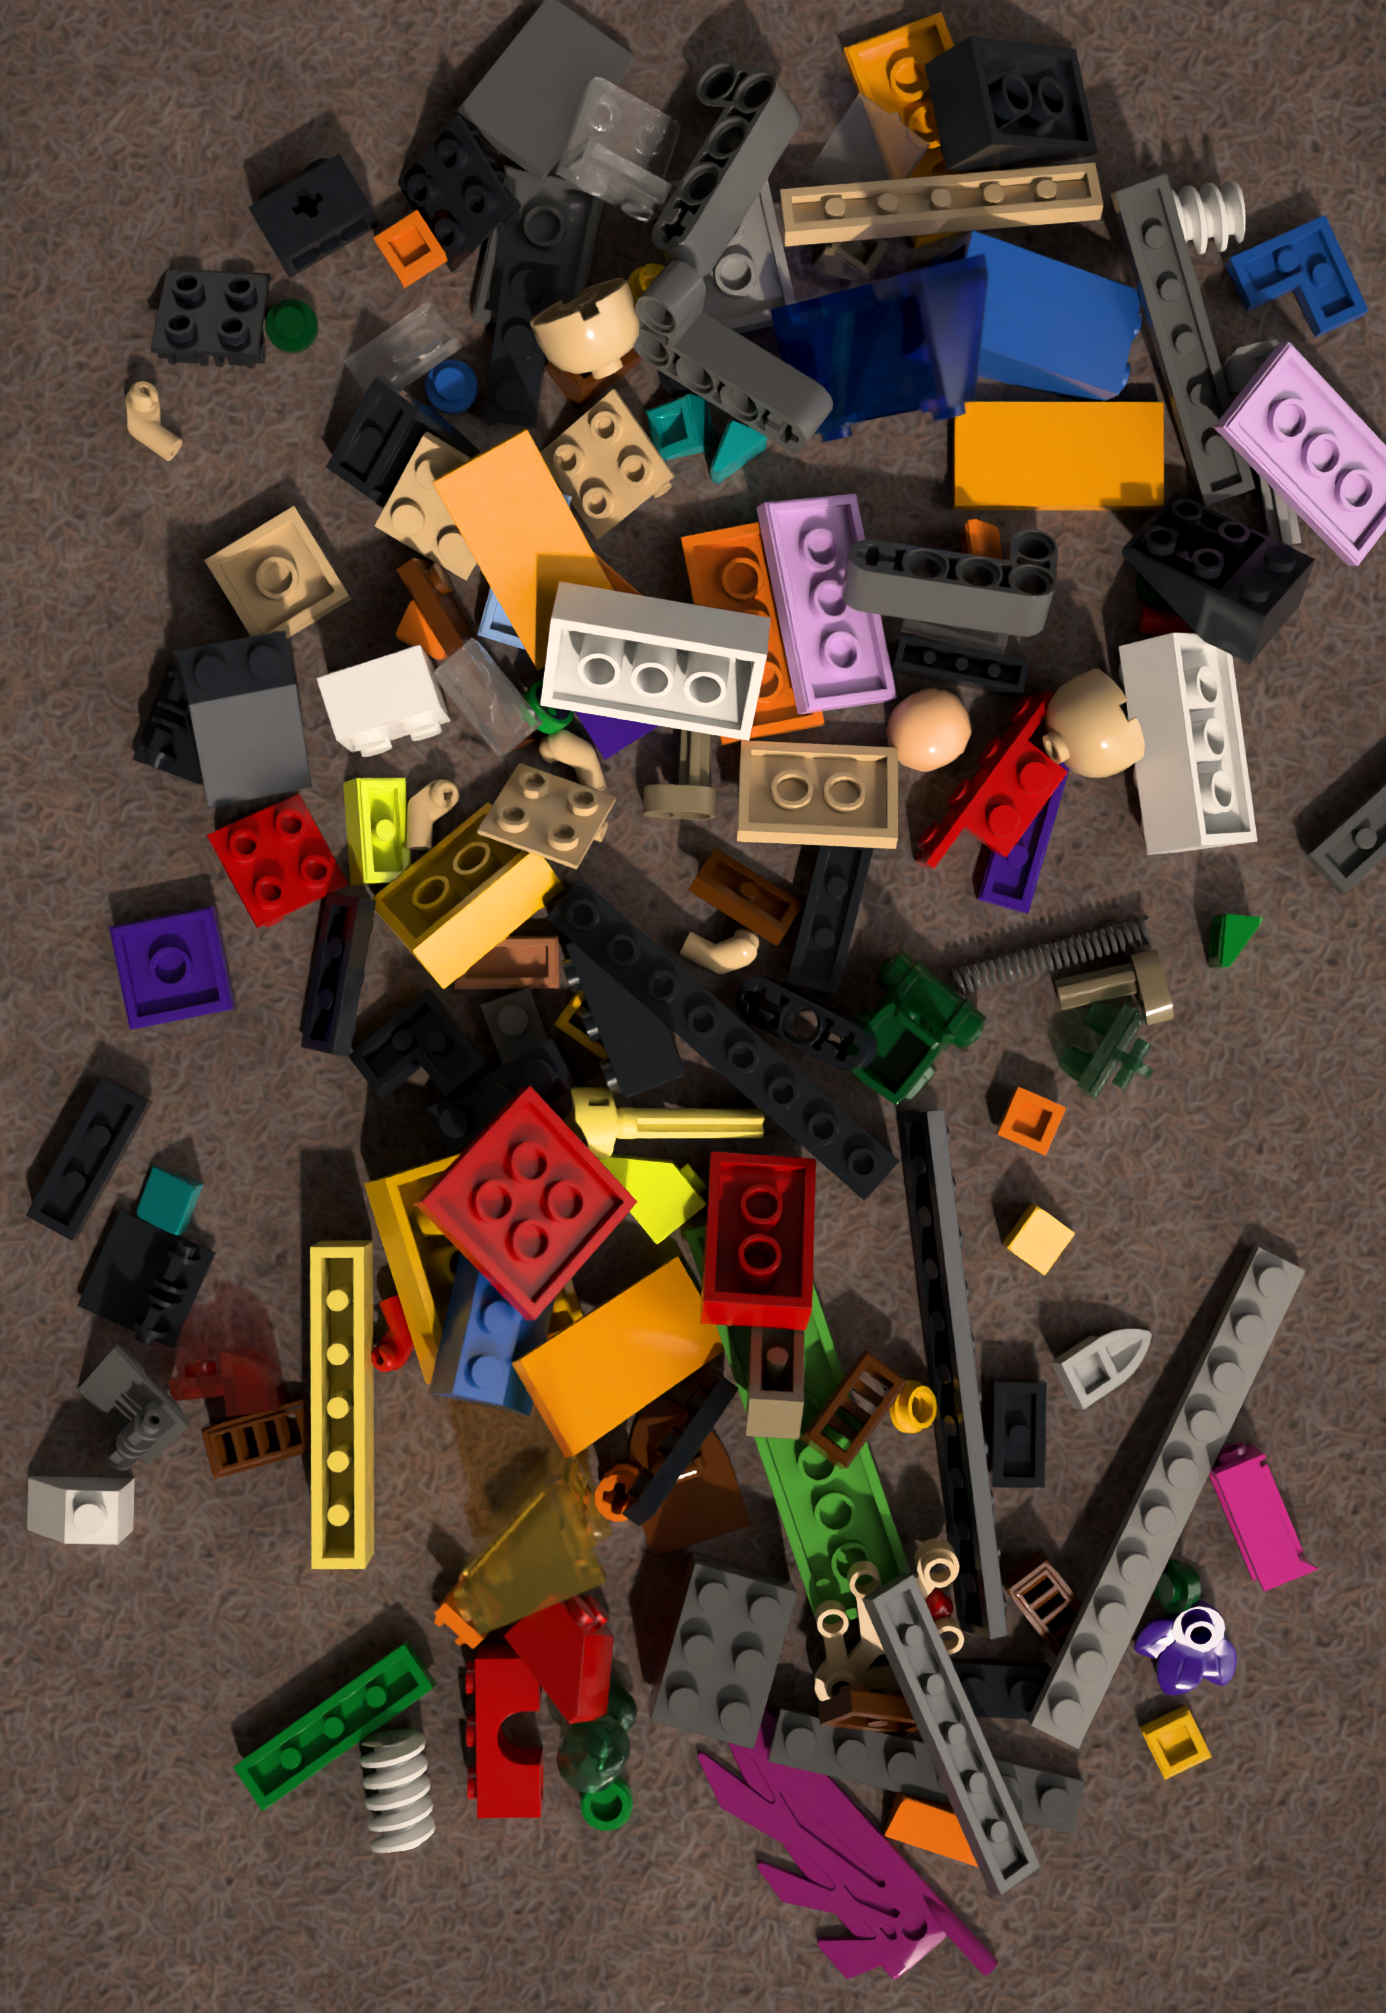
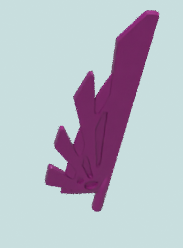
M765 1706L754 1749L728 1742L745 1782L705 1752L700 1751L698 1753V1760L720 1807L781 1842L805 1875L803 1877L766 1861L759 1860L757 1863L758 1870L779 1899L784 1903L835 1913L854 1935L820 1937L817 1941L818 1947L846 1979L881 1966L892 1979L896 1980L917 1964L947 1936L983 1976L990 1974L995 1969L998 1960L830 1776L768 1762L767 1752L776 1716L767 1706Z

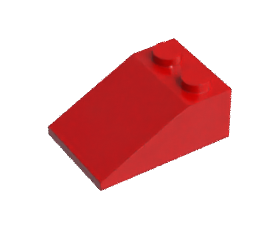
M711 1151L702 1268L700 1324L806 1331L813 1306L816 1159Z

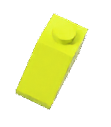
M611 1154L608 1159H599L637 1200L630 1213L656 1244H659L706 1205V1200L700 1193L708 1187L688 1163L680 1169L673 1160L618 1154Z

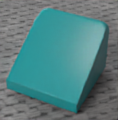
M687 394L645 411L652 443L664 461L718 448L708 402L703 397Z
M732 420L731 423H728L710 466L711 481L717 484L721 483L763 452L767 446V437L753 428Z
M154 1166L135 1216L171 1234L182 1235L187 1231L203 1184Z

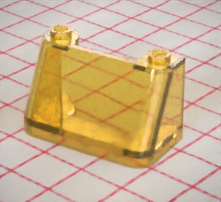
M553 1446L476 1535L460 1573L461 1587L454 1589L453 1593L462 1619L465 1622L473 1620L478 1635L606 1583L607 1575L603 1565L600 1566L593 1546H596L598 1541L612 1536L613 1528L610 1521L599 1513L595 1505L594 1494L596 1487L581 1451L575 1456L565 1458L559 1446Z

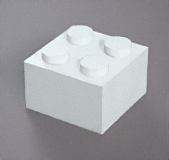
M420 645L317 678L336 740L352 753L360 751L362 757L386 752L392 748L391 740L409 734L412 741L433 737L442 732L440 724L451 721L433 663Z

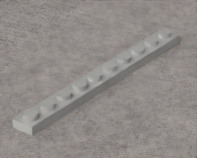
M1253 1247L1027 1719L1031 1726L1079 1749L1306 1270L1260 1247Z

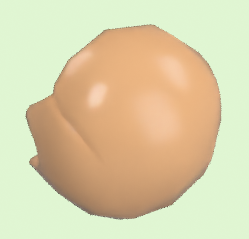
M937 688L921 690L901 701L892 711L886 728L889 747L898 748V760L900 763L922 772L933 771L954 761L964 752L972 733L969 713L962 702L945 689L938 690Z

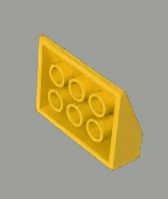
M462 1152L364 1183L426 1384H431L460 1251L414 1203ZM572 1279L567 1282L555 1297L547 1339L583 1316Z

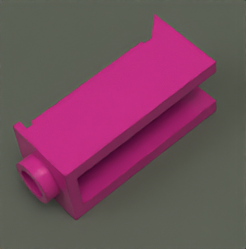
M1237 1442L1221 1448L1209 1473V1478L1248 1573L1253 1581L1258 1580L1261 1589L1265 1592L1316 1571L1319 1568L1305 1556L1300 1555L1304 1553L1268 1464L1262 1461L1267 1459L1265 1454L1252 1444L1245 1446V1443Z

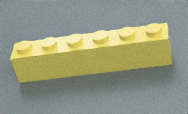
M373 1240L319 1241L310 1247L311 1569H365L374 1555V1366L371 1362V1352L373 1350Z

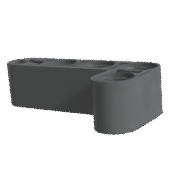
M720 61L711 65L698 79L696 95L716 123L652 231L654 246L668 262L677 260L687 263L702 278L710 273L717 264L800 122L798 108L773 73L768 70L730 61Z
M677 260L668 262L636 302L635 314L639 322V336L633 347L635 352L649 365L778 445L792 451L802 450L832 411L833 401L830 394L815 380L704 313L702 310L706 295V285L703 278L687 263Z
M1037 529L1020 530L1012 536L1007 557L1004 560L880 540H861L853 544L848 552L841 590L842 599L852 609L866 613L1016 636L1036 635L1044 628L1056 587L1057 542L1044 531Z

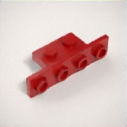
M1047 691L1035 693L1033 696L1027 694L1017 703L1009 716V720L1013 724L1003 738L995 737L985 747L978 759L982 766L971 782L965 779L957 786L947 802L952 808L940 824L933 822L920 837L917 847L921 851L914 859L916 863L925 868L935 869L963 829L1000 857L1008 856L1068 773V771L1059 764H1056L1050 757L1028 741L1046 716L1049 702L1054 693Z

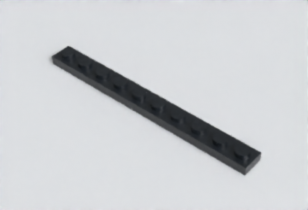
M944 1109L898 1112L930 1386L937 1402L935 1427L949 1543L954 1548L959 1562V1572L954 1579L959 1624L962 1631L992 1640L1008 1635L1005 1617L1007 1602L1002 1592L999 1561L1001 1552L996 1540L993 1518L994 1496L989 1484L986 1460L988 1445L983 1435L980 1410L982 1395L977 1384L974 1360L975 1339L971 1332L968 1310L969 1288L964 1277L962 1261L963 1237L958 1227L955 1196L957 1188L952 1175L949 1153L950 1131L946 1124Z

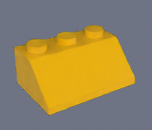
M489 802L370 899L376 901L375 911L443 990L458 977L465 974L472 965L497 944L503 942L509 934L534 913L545 907L552 898L565 888L544 857L477 834L478 828L492 807Z

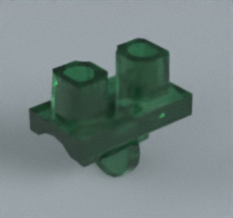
M1101 1001L1094 1002L1083 1025L1104 1037L1103 1042L1095 1055L1072 1042L1058 1064L1067 1075L1078 1083L1077 1087L1084 1094L1097 1100L1118 1064L1121 1067L1111 1083L1123 1090L1127 1088L1134 1074L1146 1080H1149L1154 1070L1142 1062L1152 1046L1151 1044L1137 1038L1128 1054L1125 1053L1144 1022V1019L1139 1016L1140 1012L1127 1004H1124L1121 1010L1116 1006Z

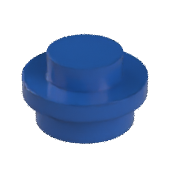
M457 360L440 362L430 370L426 378L425 388L428 399L437 410L443 413H462L469 409L477 398L478 382L472 369L463 362Z

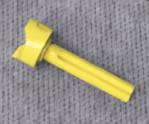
M574 1087L570 1089L573 1108L563 1121L580 1140H587V1142L583 1143L598 1159L610 1158L616 1138H762L764 1133L762 1126L764 1113L759 1109L634 1107L616 1109L613 1094L610 1092L609 1087Z

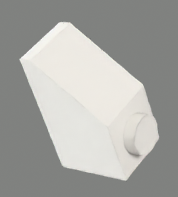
M30 1476L28 1478L27 1530L64 1544L118 1545L133 1531L134 1478Z

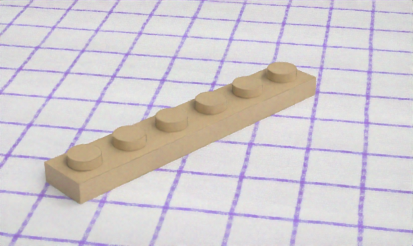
M1096 163L780 189V212L785 246L1100 220L1103 210Z

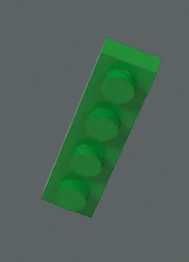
M407 1640L242 1759L233 1768L263 1812L424 1696L437 1683Z

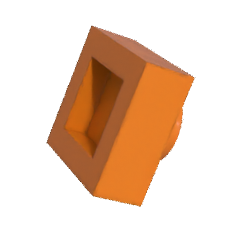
M418 210L373 237L376 246L404 289L448 261L444 250Z
M1015 1086L995 1134L1046 1156L1067 1107Z

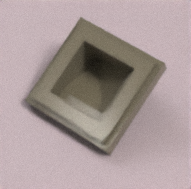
M883 238L827 243L813 268L824 274L866 284L890 243Z

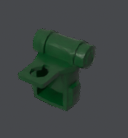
M904 950L895 953L890 958L887 957L880 967L876 983L885 992L881 996L879 1004L872 1012L863 1010L855 1018L870 1027L874 1032L878 1046L876 1056L868 1066L862 1069L850 1070L867 1086L895 1105L899 1104L904 1098L911 1100L932 1079L937 1070L934 1061L943 1050L947 1049L951 1044L958 1049H962L974 1043L982 1035V1030L985 1026L984 1022L987 1018L973 1007V1002L957 994L926 969L923 962L919 959L916 961ZM855 1034L853 1037H841L840 1043L847 1048L845 1057L848 1055H858L860 1047L853 1043Z

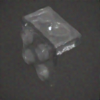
M595 77L586 85L556 174L574 183L584 192L595 195L618 207L630 217L647 223L662 214L677 189L674 185L666 182L665 177L680 135V125L672 117L604 78Z

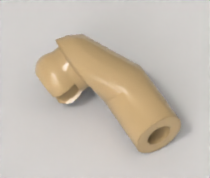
M138 381L132 384L125 398L128 432L163 459L170 461L180 449L182 440L161 425L160 402L156 387L149 382Z
M560 730L541 739L539 753L547 763H557L560 761L573 767L580 785L597 791L607 788L595 748L590 742L567 730Z
M434 780L409 800L406 827L407 849L418 851L432 849L433 823L449 812L459 800V790L452 781Z
M738 929L732 938L714 944L690 932L679 955L714 973L726 974L748 966L757 957L759 939L749 929Z

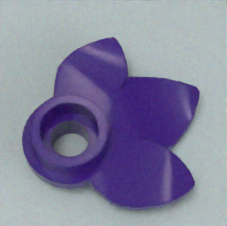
M1202 1600L1192 1604L1185 1612L1175 1613L1174 1617L1150 1621L1141 1629L1134 1643V1650L1137 1653L1150 1658H1157V1680L1160 1688L1166 1695L1188 1693L1200 1684L1202 1678L1216 1685L1225 1686L1232 1679L1237 1663L1235 1647L1224 1636L1225 1623L1221 1613L1214 1606ZM1198 1626L1206 1627L1200 1632H1191L1194 1628Z

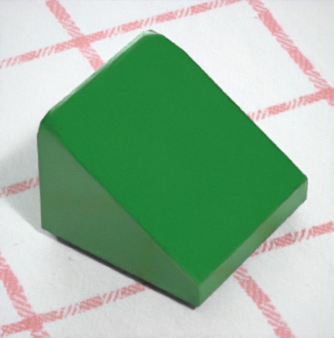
M1223 914L1211 918L1207 965H1210V968L1230 967L1262 923L1263 917Z

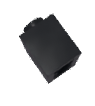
M340 154L331 159L320 158L313 161L303 170L302 176L285 186L279 184L269 187L258 196L256 203L248 207L289 279L379 226L370 204ZM313 206L314 209L317 212H319V214L313 218H310L308 214L304 212L308 207Z

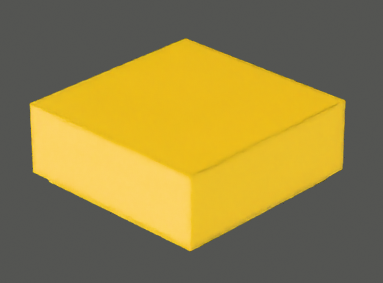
M1186 1705L1139 1727L1165 1780L1212 1757Z

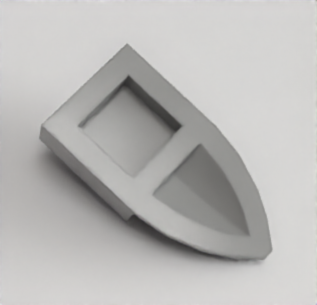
M1126 1328L1111 1331L1100 1337L1089 1336L1051 1361L1050 1363L1072 1408L1084 1410L1124 1383L1144 1359L1152 1338L1150 1331Z

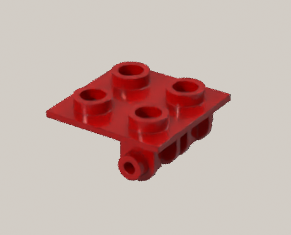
M300 794L206 836L257 929L264 925L266 928L272 927L283 921L285 915L326 897L327 893H334L349 885Z

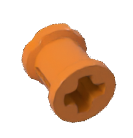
M618 1463L603 1475L602 1481L598 1484L594 1495L595 1505L599 1513L606 1519L614 1522L629 1520L622 1512L632 1498L628 1496L626 1501L618 1500V1492L614 1490L616 1483L625 1484L626 1492L630 1483L640 1472L637 1466L630 1463Z

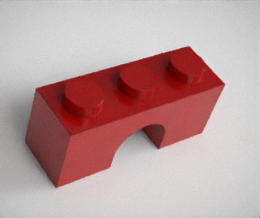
M510 1644L479 1645L475 1661H467L466 1694H475L476 1713L467 1715L466 1724L467 1747H476V1766H469L467 1773L468 1800L477 1799V1819L541 1818L544 1802L543 1748H523L514 1745L505 1736L501 1723L508 1716L516 1712L539 1711L543 1696L542 1687Z

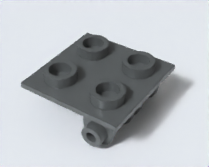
M118 1345L113 1348L78 1388V1391L119 1433L105 1449V1459L108 1465L117 1470L130 1468L140 1458L149 1465L190 1424V1421L182 1414L179 1404L172 1397L163 1394L146 1376V1372L140 1362L132 1356H128Z

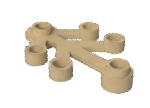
M930 1539L923 1542L917 1548L914 1555L917 1569L915 1579L924 1599H926L935 1587H945L954 1581L959 1572V1562L954 1548L945 1540ZM869 1561L856 1562L849 1568L847 1574L850 1590L856 1597L861 1641L848 1656L843 1634L848 1629L849 1621L843 1604L835 1600H828L821 1603L816 1609L815 1619L817 1628L823 1635L826 1660L820 1665L814 1677L815 1692L821 1702L839 1695L838 1689L832 1688L839 1681H846L849 1685L870 1686V1690L899 1686L891 1665L869 1667L878 1655L885 1654L862 1601L863 1597L881 1587L879 1571ZM943 1563L947 1565L942 1571L930 1572L931 1567L935 1564ZM861 1575L873 1577L872 1581L866 1585H860L855 1582ZM830 1614L840 1616L839 1621L834 1624H827L823 1619ZM951 1617L939 1618L935 1621L939 1634L945 1631L955 1632L954 1637L950 1640H942L948 1655L954 1654L962 1648L964 1643L960 1624Z

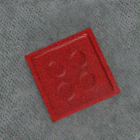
M527 1086L519 1090L414 1204L526 1320H535L634 1207L637 1200L531 1086Z

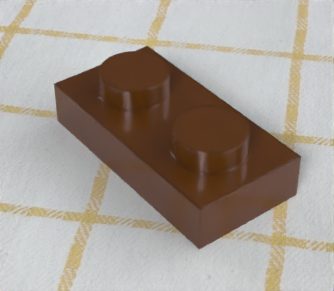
M717 848L713 850L688 891L700 897L711 906L719 909L776 946L804 904Z
M847 1685L838 1689L839 1695L818 1703L820 1725L906 1735L918 1730L901 1690L876 1694L871 1693L870 1686Z

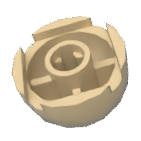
M624 278L607 280L578 291V298L565 305L560 300L530 320L538 345L547 359L557 368L573 374L591 371L594 379H600L615 373L623 367L620 357L634 347L639 336V322L635 314L636 300L627 280L624 281Z
M1091 669L1088 672L1080 673L1059 687L1049 702L1045 716L1047 735L1043 736V744L1049 757L1056 764L1063 762L1074 773L1089 778H1104L1117 774L1144 757L1145 743L1138 719L1134 717L1129 721L1126 720L1119 705L1128 700L1117 684L1101 670Z

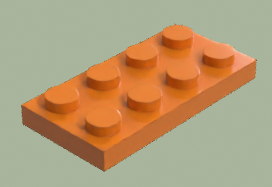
M755 522L681 537V545L694 605L771 618L767 657L749 740L823 726L824 718L822 711L799 715L797 712L760 523ZM719 736L721 746L741 742L742 740Z

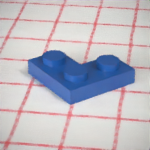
M1326 215L1232 256L1225 264L1246 312L1294 291L1315 338L1363 317L1368 311Z

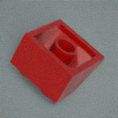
M552 1592L510 1629L504 1637L569 1724L600 1720L607 1713L614 1643V1635L605 1624L609 1620V1616L601 1604L591 1595L585 1598L582 1594Z

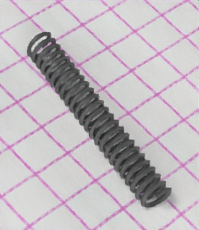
M1143 915L1141 919L1139 917H1135L1133 921L1127 919L1126 923L1120 921L1118 925L1113 923L1110 927L1104 925L1101 930L1095 928L1093 932L1087 930L1086 934L1080 932L1078 936L1073 934L1070 938L1064 936L1061 941L1055 939L1053 943L1047 941L1046 945L1039 943L1038 947L1033 945L1030 949L1024 947L1021 952L1016 949L1013 954L1007 952L1006 956L999 954L998 958L993 956L990 960L984 958L981 963L976 960L973 965L967 963L965 967L959 965L958 969L952 967L949 971V978L952 983L951 989L955 992L957 991L954 984L955 976L961 994H966L962 981L963 973L970 993H973L974 988L970 979L971 971L976 988L981 991L982 986L978 976V969L983 978L985 988L989 989L990 983L986 974V966L993 986L997 987L998 981L994 972V964L998 971L1000 982L1005 985L1006 978L1002 969V962L1007 971L1008 980L1013 982L1014 976L1010 967V960L1014 966L1017 979L1021 980L1022 974L1018 965V957L1025 977L1029 978L1030 971L1026 962V955L1031 964L1033 975L1037 976L1038 969L1034 960V953L1038 959L1040 971L1045 974L1046 967L1042 958V951L1046 957L1048 969L1053 972L1054 964L1050 955V948L1055 957L1056 967L1061 969L1062 962L1058 953V946L1063 955L1064 965L1069 967L1070 960L1066 951V944L1070 950L1073 964L1077 965L1078 957L1074 949V941L1079 950L1080 960L1085 963L1086 955L1082 946V939L1087 948L1088 958L1093 961L1094 953L1090 944V937L1095 946L1096 956L1098 958L1102 957L1098 935L1103 943L1104 954L1109 956L1110 948L1105 937L1106 932L1111 941L1112 952L1117 954L1118 946L1113 935L1114 930L1119 939L1120 950L1125 952L1126 943L1121 932L1122 928L1127 936V945L1133 950L1134 941L1129 930L1130 926L1134 932L1135 943L1141 948L1142 939L1137 923H1139L1142 929L1144 943L1149 945L1150 936L1145 920L1149 922L1151 918Z

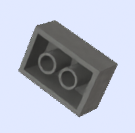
M691 1551L647 1703L650 1721L754 1749L797 1596V1590L792 1581Z

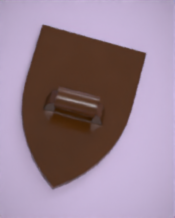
M660 1395L643 1407L632 1434L628 1463L637 1466L639 1470L646 1467L651 1471L660 1457L654 1451L660 1439L672 1425L679 1429L689 1415L682 1409L683 1405ZM712 1430L656 1514L642 1524L653 1558L752 1525L727 1452Z

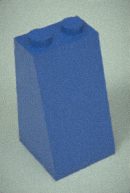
M972 230L931 259L908 360L1083 402H1104L1119 395L1128 381L1130 364L1127 362L1131 342L1137 336L1143 318L1142 312L1139 311L1141 305L1138 290Z

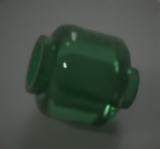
M607 1713L594 1721L571 1723L557 1747L556 1763L561 1777L569 1786L579 1792L593 1794L605 1791L617 1781L630 1757V1740L627 1731L617 1719Z

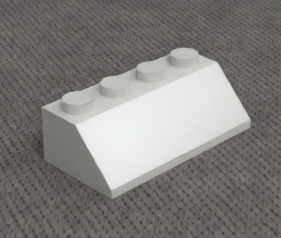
M559 581L551 617L540 705L749 741L767 657L771 618Z
M1169 633L1119 646L1121 660L1119 676L1128 700L1126 701L1128 711L1126 720L1129 721L1137 717L1145 743L1144 757L1135 763L1133 778L1135 786L1139 791L1142 813L1140 829L1146 843L1147 855L1177 853L1256 842V826L1232 655L1204 642L1197 634Z

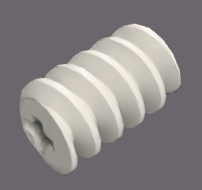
M1227 180L1222 183L1220 189L1213 183H1206L1201 186L1199 193L1191 185L1184 186L1180 189L1178 196L1171 189L1186 243L1188 240H1193L1198 255L1206 252L1208 238L1211 237L1214 238L1219 252L1226 250L1229 235H1234L1238 243L1244 240L1245 204L1242 189L1236 181Z
M413 1729L388 1730L369 1735L361 1740L360 1743L367 1747H373L374 1752L360 1758V1765L365 1768H376V1773L364 1777L362 1785L366 1789H378L379 1793L365 1800V1808L375 1811L381 1810V1814L369 1819L367 1828L370 1831L384 1833V1835L371 1840L369 1844L370 1850L377 1853H390L413 1849L427 1840L434 1833L436 1827L435 1820L429 1815L432 1812L433 1800L426 1794L430 1790L431 1785L430 1778L427 1774H424L428 1767V1758L424 1753H421L426 1744L425 1736Z

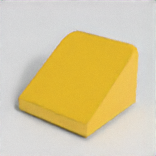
M1031 1203L1002 1245L1040 1273L1046 1275L1075 1233L1042 1208Z

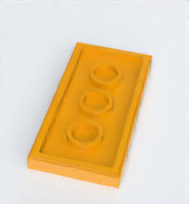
M942 12L843 49L845 63L889 180L978 173L947 170L941 151V141L933 103L930 99L925 64L954 46ZM958 232L914 235L910 237L914 248H918Z
M955 402L953 405V510H1159L1164 505V402Z
M525 428L432 480V483L538 671L544 668L546 664L551 617L559 581L614 590L532 437Z
M678 1256L666 1261L512 1362L514 1369L565 1458L578 1454L725 1351L717 1326L714 1324H700L701 1296Z

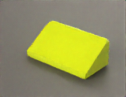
M356 778L344 782L350 885L391 883L411 866L410 849L406 848L405 778Z

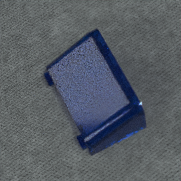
M985 253L770 309L782 361L818 382L827 390L833 401L832 411L814 433L821 434L822 442L853 435L851 425L918 410H920V413L932 411L933 420L940 421L966 414L964 403L974 400L976 395L989 282Z

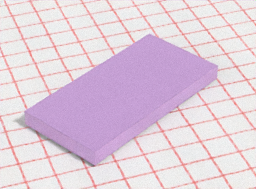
M1290 342L1278 343L1216 423L1214 429L1346 564L1358 566L1386 530V445Z
M856 494L764 502L758 506L757 513L798 715L884 703L896 699L897 694L881 615L854 610L846 605L841 595L850 547L858 541L865 540Z

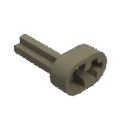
M680 729L678 785L655 784L645 786L643 795L644 816L684 820H709L716 817L717 790L709 787L711 734Z
M1157 949L1129 955L1130 963L1055 980L1061 1010L1137 993L1146 1025L1173 1020L1174 1012L1171 996Z

